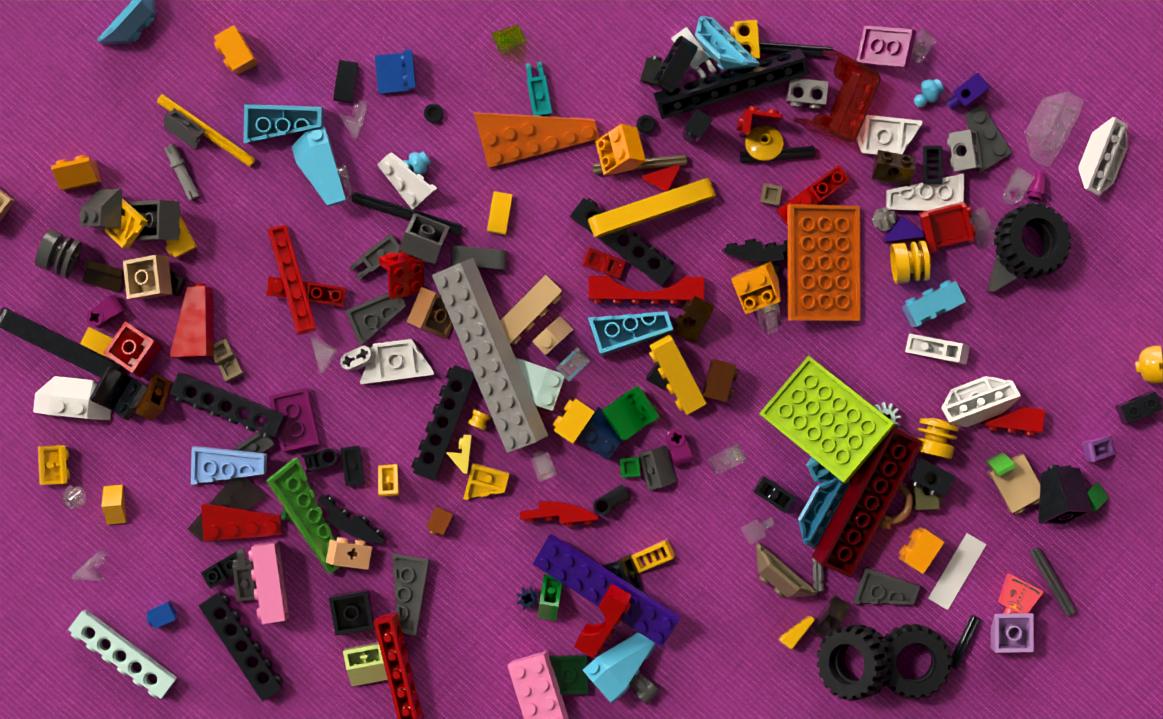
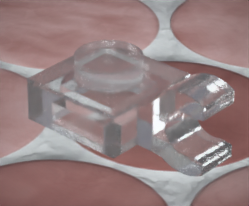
M772 517L765 519L761 523L755 519L740 529L751 545L767 536L764 530L775 525Z

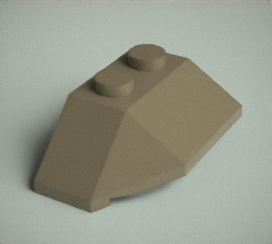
M758 542L755 544L757 572L760 574V580L766 585L771 583L775 586L773 591L781 597L784 595L788 598L816 596L818 592Z

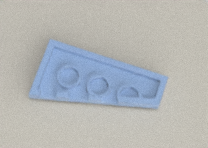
M200 446L192 447L191 485L265 474L267 470V454Z

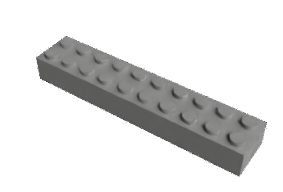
M474 258L433 274L432 277L506 452L508 453L533 444L547 437V431Z

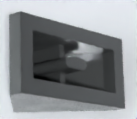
M996 255L987 292H994L1017 278L1014 272H1008L1006 270L1007 266L1000 263L999 260L1001 258L999 255Z

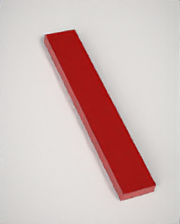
M287 225L270 227L267 229L296 334L302 335L316 332V325Z

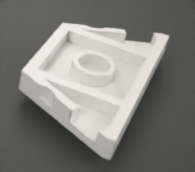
M848 113L849 121L862 154L877 155L878 150L903 154L922 125L920 120Z
M412 339L376 343L372 346L376 352L375 360L365 366L360 384L434 375V371Z

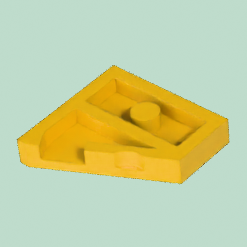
M473 463L463 499L469 500L470 498L484 497L489 494L505 493L510 473Z

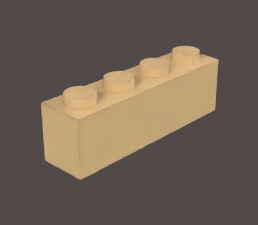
M547 275L500 321L509 344L515 345L522 338L520 334L524 330L528 332L535 325L533 321L536 317L542 318L549 311L546 307L551 302L556 304L562 297L560 295L562 290Z

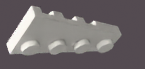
M964 173L942 178V184H923L922 182L887 190L886 207L889 210L928 211L963 202Z

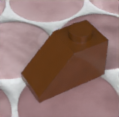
M154 373L147 384L148 389L140 400L135 413L153 421L164 409L171 381Z

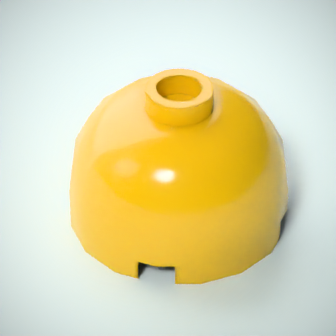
M1161 345L1148 347L1140 353L1139 361L1135 362L1136 371L1141 373L1142 378L1146 382L1152 384L1163 383V354Z

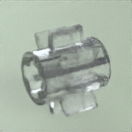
M70 485L62 493V496H64L62 502L69 509L75 507L78 510L86 502V493L79 486L73 488Z

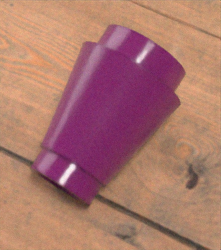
M1035 172L1027 190L1028 199L1043 201V197L1046 196L1045 173Z

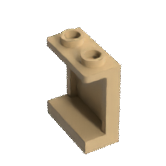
M1018 454L1011 458L1016 468L1001 476H996L992 469L987 472L1003 497L1010 513L1015 512V514L1024 511L1026 505L1030 503L1034 505L1040 501V483L1024 454Z

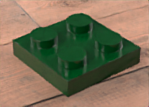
M586 654L549 656L561 695L588 694V676L583 671L587 666Z

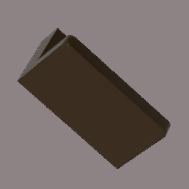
M85 260L84 267L87 268L83 278L84 283L116 292L121 291L125 277L123 269Z

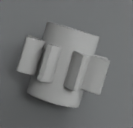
M887 207L876 210L872 218L874 228L879 227L880 231L893 228V223H896L895 220H897L895 212H890Z

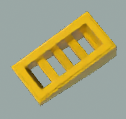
M666 539L631 555L638 572L641 573L672 560L675 557V553L669 540ZM661 547H664L667 556L664 555ZM654 550H657L660 559H657ZM647 553L650 554L653 560L652 563H650ZM640 556L643 557V559H644V561H645V563H646L645 566H643V564H642V562H641V560H640V558H639Z
M811 615L807 616L778 639L788 648L793 649L815 619Z

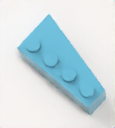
M244 104V143L324 126V107Z

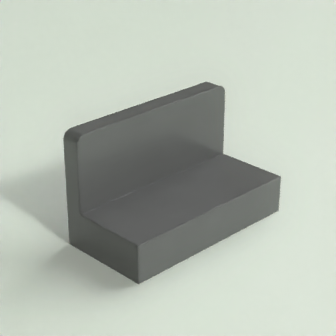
M175 108L166 114L163 119L166 122L164 128L192 148L198 146L206 131Z
M667 446L638 453L648 490L661 488L677 481Z

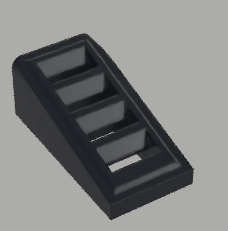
M923 146V184H942V146ZM927 153H938V156H927ZM927 160H938V164H927ZM927 168H938V171H927ZM927 175H938V179H927Z

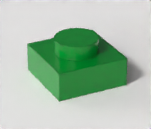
M639 457L619 458L621 478L640 476Z

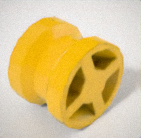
M474 409L472 412L473 417L469 419L468 423L485 431L486 423L490 420L491 416Z

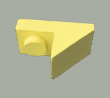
M464 434L463 438L459 439V449L462 450V453L446 452L464 474L468 473L472 435Z

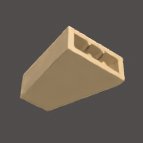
M559 316L532 342L546 356L573 328Z

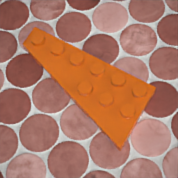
M473 112L488 168L599 139L595 120L591 118H560L556 116L543 117L537 115Z

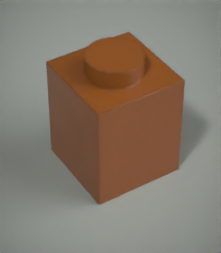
M436 506L426 528H429L428 532L438 537L440 534L444 535L454 513Z

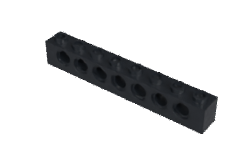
M799 48L758 61L760 63L758 67L727 70L678 85L670 94L665 90L653 93L661 119H665L809 75L806 58Z

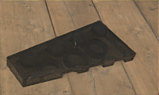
M237 477L230 479L209 504L248 510L267 495L248 478ZM202 513L187 529L201 542L204 541Z

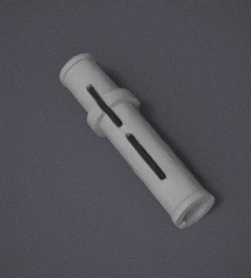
M175 143L163 148L171 162L170 167L174 169L188 200L199 197L200 194L184 165L185 160L181 159Z

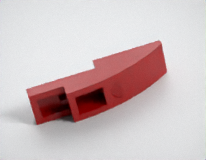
M837 165L778 208L776 212L787 226V205H816L850 179L841 166Z
M268 276L265 295L286 298L281 278ZM303 281L309 302L335 306L344 305L346 287Z
M538 501L539 509L520 511V520L524 519L525 522H535L536 518L544 517V521L555 520V516H559V523H563L564 526H574L575 522L583 521V524H594V520H598L597 514L578 505L560 501Z

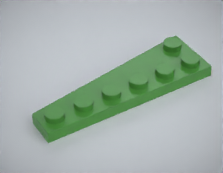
M293 458L268 478L266 482L326 572L332 574L340 566L326 563L329 541L330 539H335L332 536L329 525L325 523L321 508L316 503L315 494L306 481L308 479L299 459Z

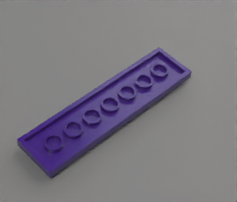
M553 534L548 536L533 562L534 566L598 607L611 583L631 594L632 596L629 600L631 606L626 614L622 613V622L663 647L681 618L678 614Z

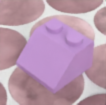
M994 614L991 625V649L995 653L1034 652V614Z

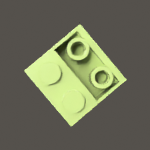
M379 642L349 647L343 650L351 686L388 680Z

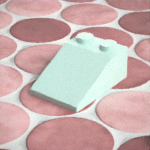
M516 358L535 405L553 411L565 374Z

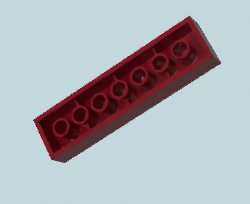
M897 427L890 431L856 471L812 558L821 565L852 578L923 441Z

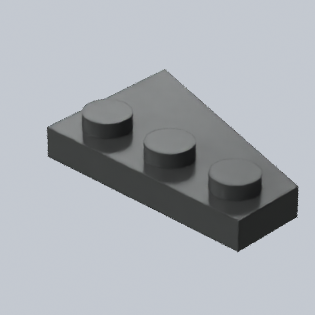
M982 104L964 115L967 129L977 130L982 168H977L978 174L1012 153Z
M386 293L346 310L360 346L406 307L403 297L392 300L389 298V293Z
M865 567L853 599V604H914L920 585Z

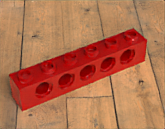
M398 612L381 615L374 621V626L397 719H423Z

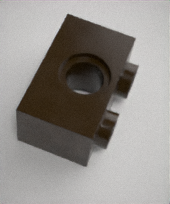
M878 150L873 164L872 179L910 186L915 172L916 157Z
M694 296L691 302L687 300L682 309L685 313L683 316L679 314L674 323L677 325L674 333L695 343L715 306L697 296Z

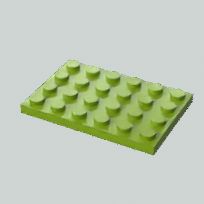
M809 355L759 413L765 420L844 484L850 480L895 427L894 422Z

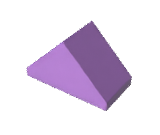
M1111 436L1082 442L1086 461L1095 462L1115 454Z

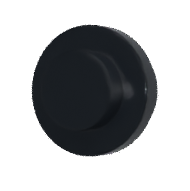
M643 115L638 118L636 127L640 133L650 134L655 129V120L649 115Z

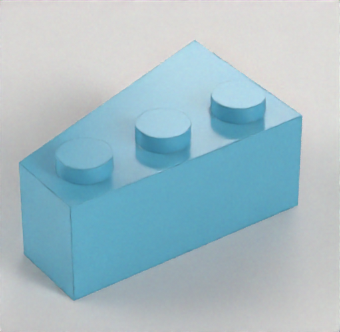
M947 280L939 284L940 288L935 291L931 288L922 292L923 296L918 299L914 296L906 300V305L902 306V309L911 327H918L923 322L965 303V298L957 282Z

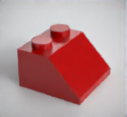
M125 321L104 351V354L141 378L163 346Z

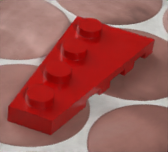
M201 502L204 541L281 535L279 514L249 511Z

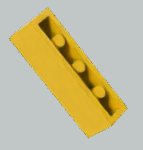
M667 335L649 345L652 350L649 354L654 363L658 362L660 366L658 371L662 379H667L669 384L666 387L670 394H675L677 400L674 402L679 411L683 410L688 415L706 405L707 403L672 337Z

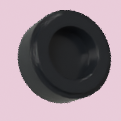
M429 104L424 110V117L430 123H438L443 118V110L437 104Z

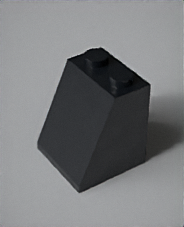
M1052 465L1048 467L1047 471L1041 473L1038 519L1040 524L1064 525L1093 511L1080 468H1074L1071 465L1064 467Z

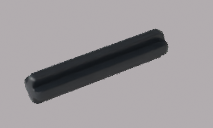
M974 615L970 616L951 656L952 665L950 667L954 669L959 668L979 626L980 618Z

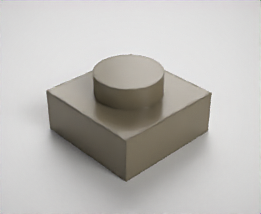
M763 183L760 203L779 206L783 187Z

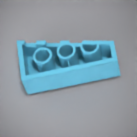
M667 311L588 317L600 356L673 333V327Z

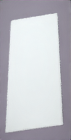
M966 533L928 599L948 610L986 544Z

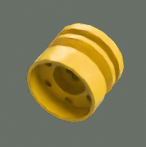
M919 241L918 248L916 242H911L910 251H908L905 243L891 244L890 262L895 284L908 283L910 274L913 275L916 282L920 281V275L923 281L929 280L931 259L925 241Z
M920 418L919 423L926 424L927 429L919 427L917 429L925 434L924 438L917 437L923 441L919 451L952 459L954 446L948 444L947 440L957 439V436L949 435V431L958 432L959 427L951 425L948 421Z

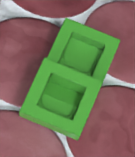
M1003 452L985 461L988 468H991L996 476H1001L1016 468L1013 461Z

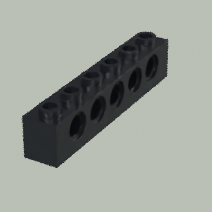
M583 198L570 215V218L593 235L588 223V214L594 212L598 215L607 211L605 209L603 211L597 208L598 204L591 198L587 200ZM628 228L597 238L660 287L675 269L673 266L674 262L667 256L662 258L657 254L659 250L651 244L646 246L642 243L644 239L636 233L633 235L627 231ZM620 236L628 237V245L621 246L618 243V238ZM636 247L642 248L644 250L643 257H635L633 250ZM651 259L659 261L658 269L654 270L649 267Z
M454 365L453 368L449 367L446 378L449 380L446 386L442 385L439 396L442 398L439 404H435L432 414L435 415L434 419L427 424L425 432L428 433L425 440H421L418 448L421 451L419 458L415 457L411 468H414V474L433 481L436 480L475 378L472 371ZM454 381H460L462 384V389L459 392H455L451 388ZM447 399L455 401V407L452 410H448L444 405ZM442 416L448 419V425L445 428L438 425V419ZM435 434L441 437V443L437 446L431 443V437ZM429 452L434 455L433 463L425 462L424 455Z
M185 373L177 374L170 392L171 395L175 396L174 400L181 403L188 401L193 403L192 407L203 410V408L210 410L209 414L219 418L221 415L225 416L228 422L236 425L238 422L245 425V429L253 432L256 429L262 431V436L270 439L280 437L288 417L286 414ZM192 387H194L197 390V394L195 397H191L190 395V389ZM210 394L214 396V402L211 405L207 402V397ZM227 401L232 404V409L229 412L224 407ZM245 408L249 410V417L247 419L242 416V411ZM263 415L267 418L265 426H262L259 422L260 417Z
M219 591L198 606L263 702L284 687L282 684L284 681L279 673L275 674L273 671V664L268 657L265 658L261 653L262 647L257 641L254 642L250 635L252 633L248 626H243L241 623V616L236 609L233 610L229 605L231 601L228 596ZM218 608L226 611L225 618H220L217 615ZM229 624L236 626L237 632L235 634L228 632L227 627ZM240 640H244L247 643L248 647L246 650L239 648L238 642ZM249 657H256L258 665L252 666L249 663ZM260 673H267L269 680L267 682L261 681L259 678Z

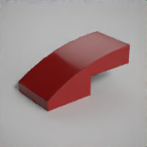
M588 247L581 265L620 279L626 261Z

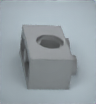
M969 129L948 133L947 143L952 153L950 163L954 171L982 168L977 130ZM963 146H965L967 149V152L964 156L961 154V148Z

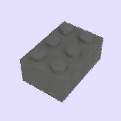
M150 200L128 202L147 220V224L135 241L179 240L180 201Z

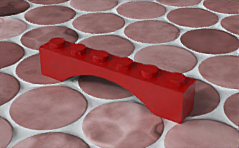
M589 276L588 299H592V303H604V299H612L611 303H623V300H631V303H642V300H650V304H661V300H669V304H680L681 300L691 302L694 296L704 300V277H684L678 283L668 288L646 292L626 288L609 276Z

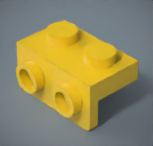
M65 445L38 446L40 485L67 484V480L70 478L69 468H66L69 452Z

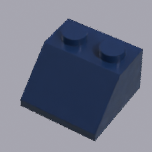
M597 407L577 439L609 460L622 440L604 416L603 409Z

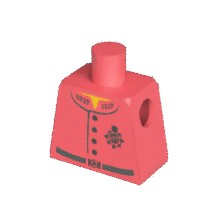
M1007 573L998 603L1006 606L1003 614L1028 613L1044 591Z

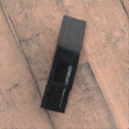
M756 238L745 240V244L739 246L737 242L726 244V248L722 249V252L730 257L749 262L785 260L783 253L788 252V240H784L782 245H777L776 242L768 243L763 248L761 241L756 242Z
M322 494L317 500L331 513L327 520L343 532L361 540L374 543H383L386 540L383 537L385 534L378 527L374 529L369 524L371 521L362 514L360 516L356 514L353 519L350 518L351 513L344 507L340 509L335 504L337 501L330 494L327 496Z

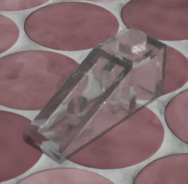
M778 303L755 311L762 333L767 331L769 335L779 331L778 327L782 326Z
M543 450L533 453L534 457L530 460L539 483L557 475L548 451L544 453Z

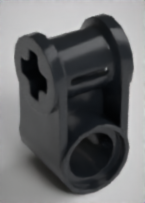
M327 448L302 454L301 457L304 458L307 468L305 472L317 471L336 464L340 459L338 450ZM328 451L332 452L335 456L333 462L326 460L325 455Z

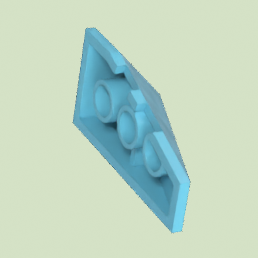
M325 126L306 131L292 145L296 164L328 207L346 202L330 138Z
M638 632L596 657L583 671L613 704L628 690L630 681L634 675L637 676L640 671V665L644 660L648 659L656 643Z

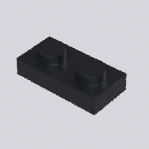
M360 445L340 448L345 486L365 484Z

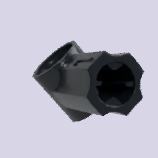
M623 484L605 495L596 498L593 502V510L600 515H605L631 498ZM599 501L606 502L607 508L604 511H598L597 503Z

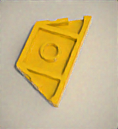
M122 198L121 228H105L104 231L122 248H129L147 224V220Z

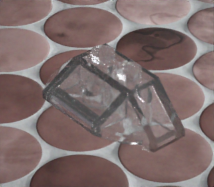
M1068 91L1042 98L1025 131L1031 159L1046 167L1051 165L1078 119L1084 99Z

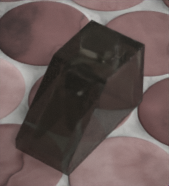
M835 595L822 609L809 630L825 640V636L833 632L844 621L851 606Z

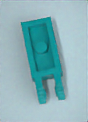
M542 61L537 62L539 76L533 78L530 63L525 64L533 115L543 116L552 114Z

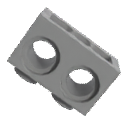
M799 78L789 80L786 103H791L790 106L802 107L803 104L810 105L809 108L821 109V106L824 107L826 105L828 82ZM793 89H800L802 97L796 98L793 95ZM812 91H819L821 99L815 100L812 97Z

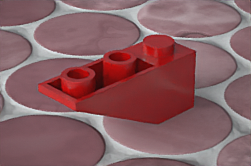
M1021 407L984 421L982 425L987 426V430L998 431L999 427L1006 428V432L1017 433L1018 430H1025V434L1036 435L1037 432H1043L1045 409Z

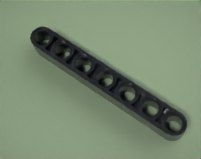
M2 307L0 311L1 329L102 378L109 366L118 371L121 368L120 364L10 309Z

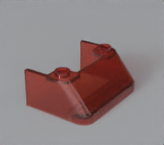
M823 50L821 54L837 61L834 67V75L837 79L843 81L829 116L818 114L813 120L794 118L793 121L817 133L843 142H853L858 137L880 84L881 77L876 70L838 51Z

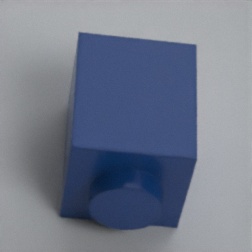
M171 600L147 611L146 616L148 624L153 626L154 629L178 618Z

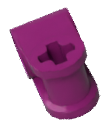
M111 295L99 305L89 310L86 320L92 326L101 327L123 314L125 309L117 297ZM94 314L100 315L98 317L99 322L93 321L95 318Z
M676 428L669 430L666 440L674 466L677 467L693 461V456L684 433ZM673 433L680 435L678 442L671 440Z

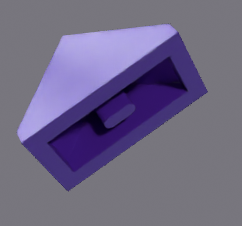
M902 216L899 217L894 227L883 238V242L924 237V232Z

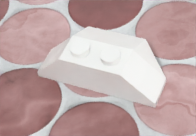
M1112 117L1092 132L1078 167L1084 188L1098 196L1114 184L1128 148L1126 131L1128 124L1116 117Z
M54 376L35 393L33 412L75 418L111 420L112 410L89 399L97 386L94 380Z
M985 376L951 389L942 405V411L949 424L969 427L1003 414L1021 398V395L1012 380L1006 381L1000 378Z

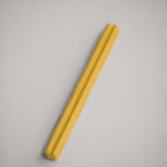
M162 94L158 98L157 103L168 111H172L175 108L206 130L204 136L247 166L251 167L255 158L165 95Z

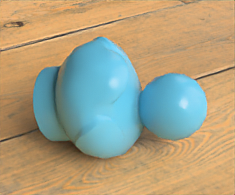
M938 79L924 80L921 83L922 94L915 96L914 104L917 107L924 108L927 102H936L940 94L944 92L942 83Z
M424 151L421 153H411L409 160L402 158V161L409 165L410 170L413 167V172L416 175L425 174L427 166L432 164Z

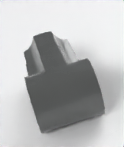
M640 672L637 676L634 675L629 683L636 691V695L646 705L660 692L659 688L651 680H647Z

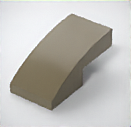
M225 338L215 343L213 358L219 366L225 382L228 384L244 376L242 368L227 339Z

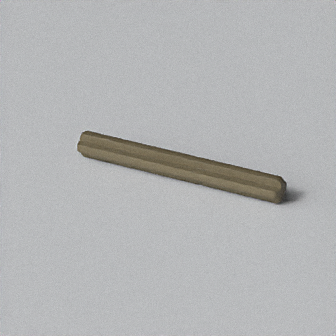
M687 156L645 159L646 162L633 170L671 167L677 164L679 166L687 165ZM601 163L593 164L594 174L603 173Z

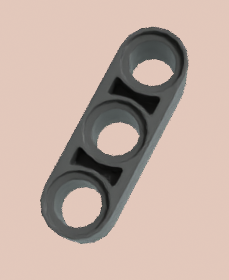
M452 246L451 265L454 266L474 258L477 268L506 270L508 251Z

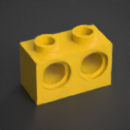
M757 20L735 21L733 27H730V35L742 47H748L750 54L759 61L760 50ZM739 28H747L749 35L741 36Z

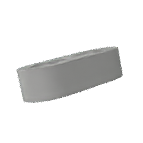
M368 346L358 347L341 357V367L349 371L360 369L375 360L376 352Z

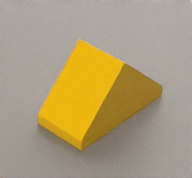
M398 465L378 466L379 497L399 495Z
M123 484L103 486L102 510L107 525L127 523Z

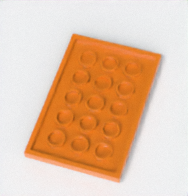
M787 205L788 321H860V206Z

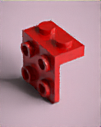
M749 107L737 119L736 131H739L738 136L746 137L750 133L752 119L779 122L783 119V114H779L778 110L768 109V111L763 112L758 107Z
M402 251L397 253L390 252L379 257V264L388 271L389 298L394 300L417 294L421 287L424 288V261L422 259L407 255Z

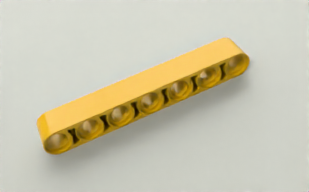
M705 178L595 215L588 219V223L594 238H599L715 198L716 193L710 178Z

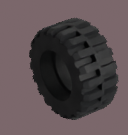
M1029 203L1004 215V218L1000 219L998 222L999 227L994 232L997 238H994V245L997 246L995 252L1001 258L999 260L1000 263L1007 266L1006 270L1008 272H1015L1014 275L1016 277H1024L1031 280L1053 273L1065 264L1064 260H1067L1069 257L1068 250L1071 249L1072 243L1069 242L1071 233L1067 231L1068 225L1062 221L1063 217L1060 213L1056 214L1055 209L1050 206L1046 208V205L1042 203ZM1025 225L1034 228L1042 238L1043 252L1040 257L1033 256L1024 247L1022 230Z
M914 623L913 625L903 624L900 628L895 627L892 629L893 632L890 634L887 633L884 636V642H888V650L892 652L893 656L891 658L893 669H890L892 676L890 680H887V686L897 695L899 694L907 699L913 698L914 700L920 699V697L928 698L931 696V693L939 692V687L942 684L945 686L947 683L946 678L952 671L950 669V665H952L951 651L946 645V641L929 627ZM912 643L923 645L931 655L930 668L923 676L917 679L904 677L900 674L896 665L899 652L905 646Z
M862 624L840 627L825 636L826 640H822L820 643L821 650L817 652V657H819L817 667L820 669L818 674L820 678H823L824 686L830 688V692L834 696L838 695L840 699L855 701L872 697L880 693L881 689L887 686V680H890L892 676L890 669H893V662H891L893 656L892 652L888 650V642H884L882 640L884 637L880 633H875L876 630L874 628L866 627V625ZM850 645L856 647L864 659V672L860 680L853 677L846 667L845 655Z

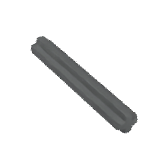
M1040 548L1032 549L1030 554L1065 615L1070 616L1076 612L1075 608Z

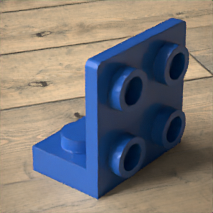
M412 49L404 50V53L375 56L379 94L417 90Z

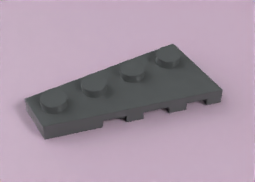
M392 553L396 612H398L402 633L416 636L418 635L430 559Z

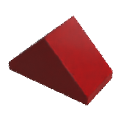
M679 164L643 175L642 182L661 192H666L670 189L680 169Z

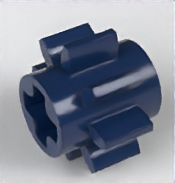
M532 586L529 590H525L522 587V594H516L518 597H521L517 604L522 603L523 610L526 609V606H530L533 609V603H539V600L535 599L539 592L533 593ZM529 593L531 594V598L533 600H529L528 603H526L525 598H523L522 596H526Z

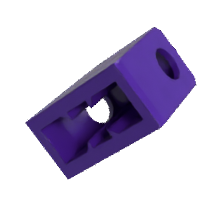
M976 73L952 91L954 96L948 99L946 103L952 111L961 104L965 107L990 87L982 76ZM964 90L969 91V96L963 98L961 95Z

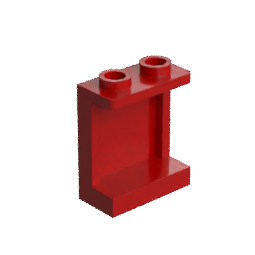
M964 201L919 213L929 253L937 252V248L968 240L975 242L974 224L971 225L969 219L972 217L970 206L967 207Z

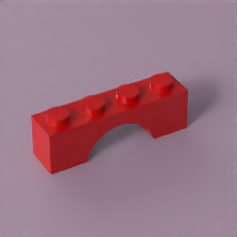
M611 583L599 605V609L605 616V622L596 625L586 623L575 642L574 648L592 658L595 657L597 652L601 654L606 645L604 641L606 639L610 640L614 633L613 627H618L623 619L622 613L626 614L631 606L629 600L632 595Z

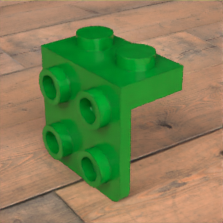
M638 385L602 410L604 416L622 441L627 440L644 426L660 417L655 407L651 405L644 391Z

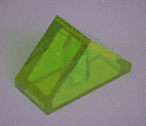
M518 24L491 34L500 55L527 41Z

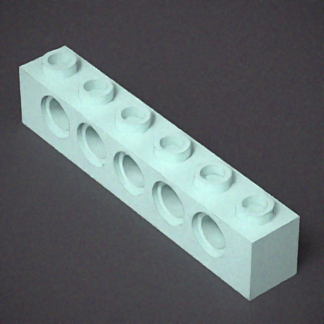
M86 609L81 611L68 629L72 632L71 636L78 641H84L89 650L99 652L103 655L101 658L109 664H115L120 673L131 676L133 678L132 681L136 685L146 687L148 693L154 698L159 697L161 699L164 697L178 678ZM88 627L95 630L94 637L88 636ZM103 639L110 641L111 647L109 649L103 647ZM121 650L126 653L125 660L119 659L118 651ZM134 662L141 664L142 670L140 672L134 670ZM149 674H155L157 676L156 683H152L149 681Z

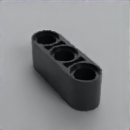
M679 36L653 81L654 84L669 94L677 88L695 56L698 46L685 37Z

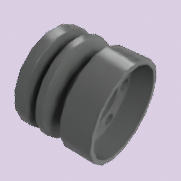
M49 229L37 250L35 266L49 271L54 265V274L59 275L61 273V277L68 278L79 262L83 245L82 241H74L72 237H68L63 243L64 235Z

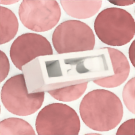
M909 334L905 352L966 365L970 346Z

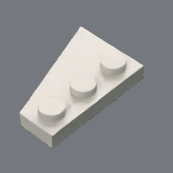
M392 152L377 164L411 209L418 207L437 189L433 184L429 185L426 183L423 176L412 172L409 165Z

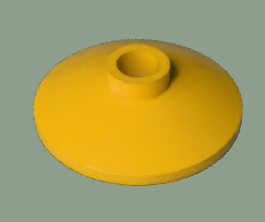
M758 126L753 128L746 136L745 147L753 158L760 161H769L781 153L783 138L780 132L773 127Z

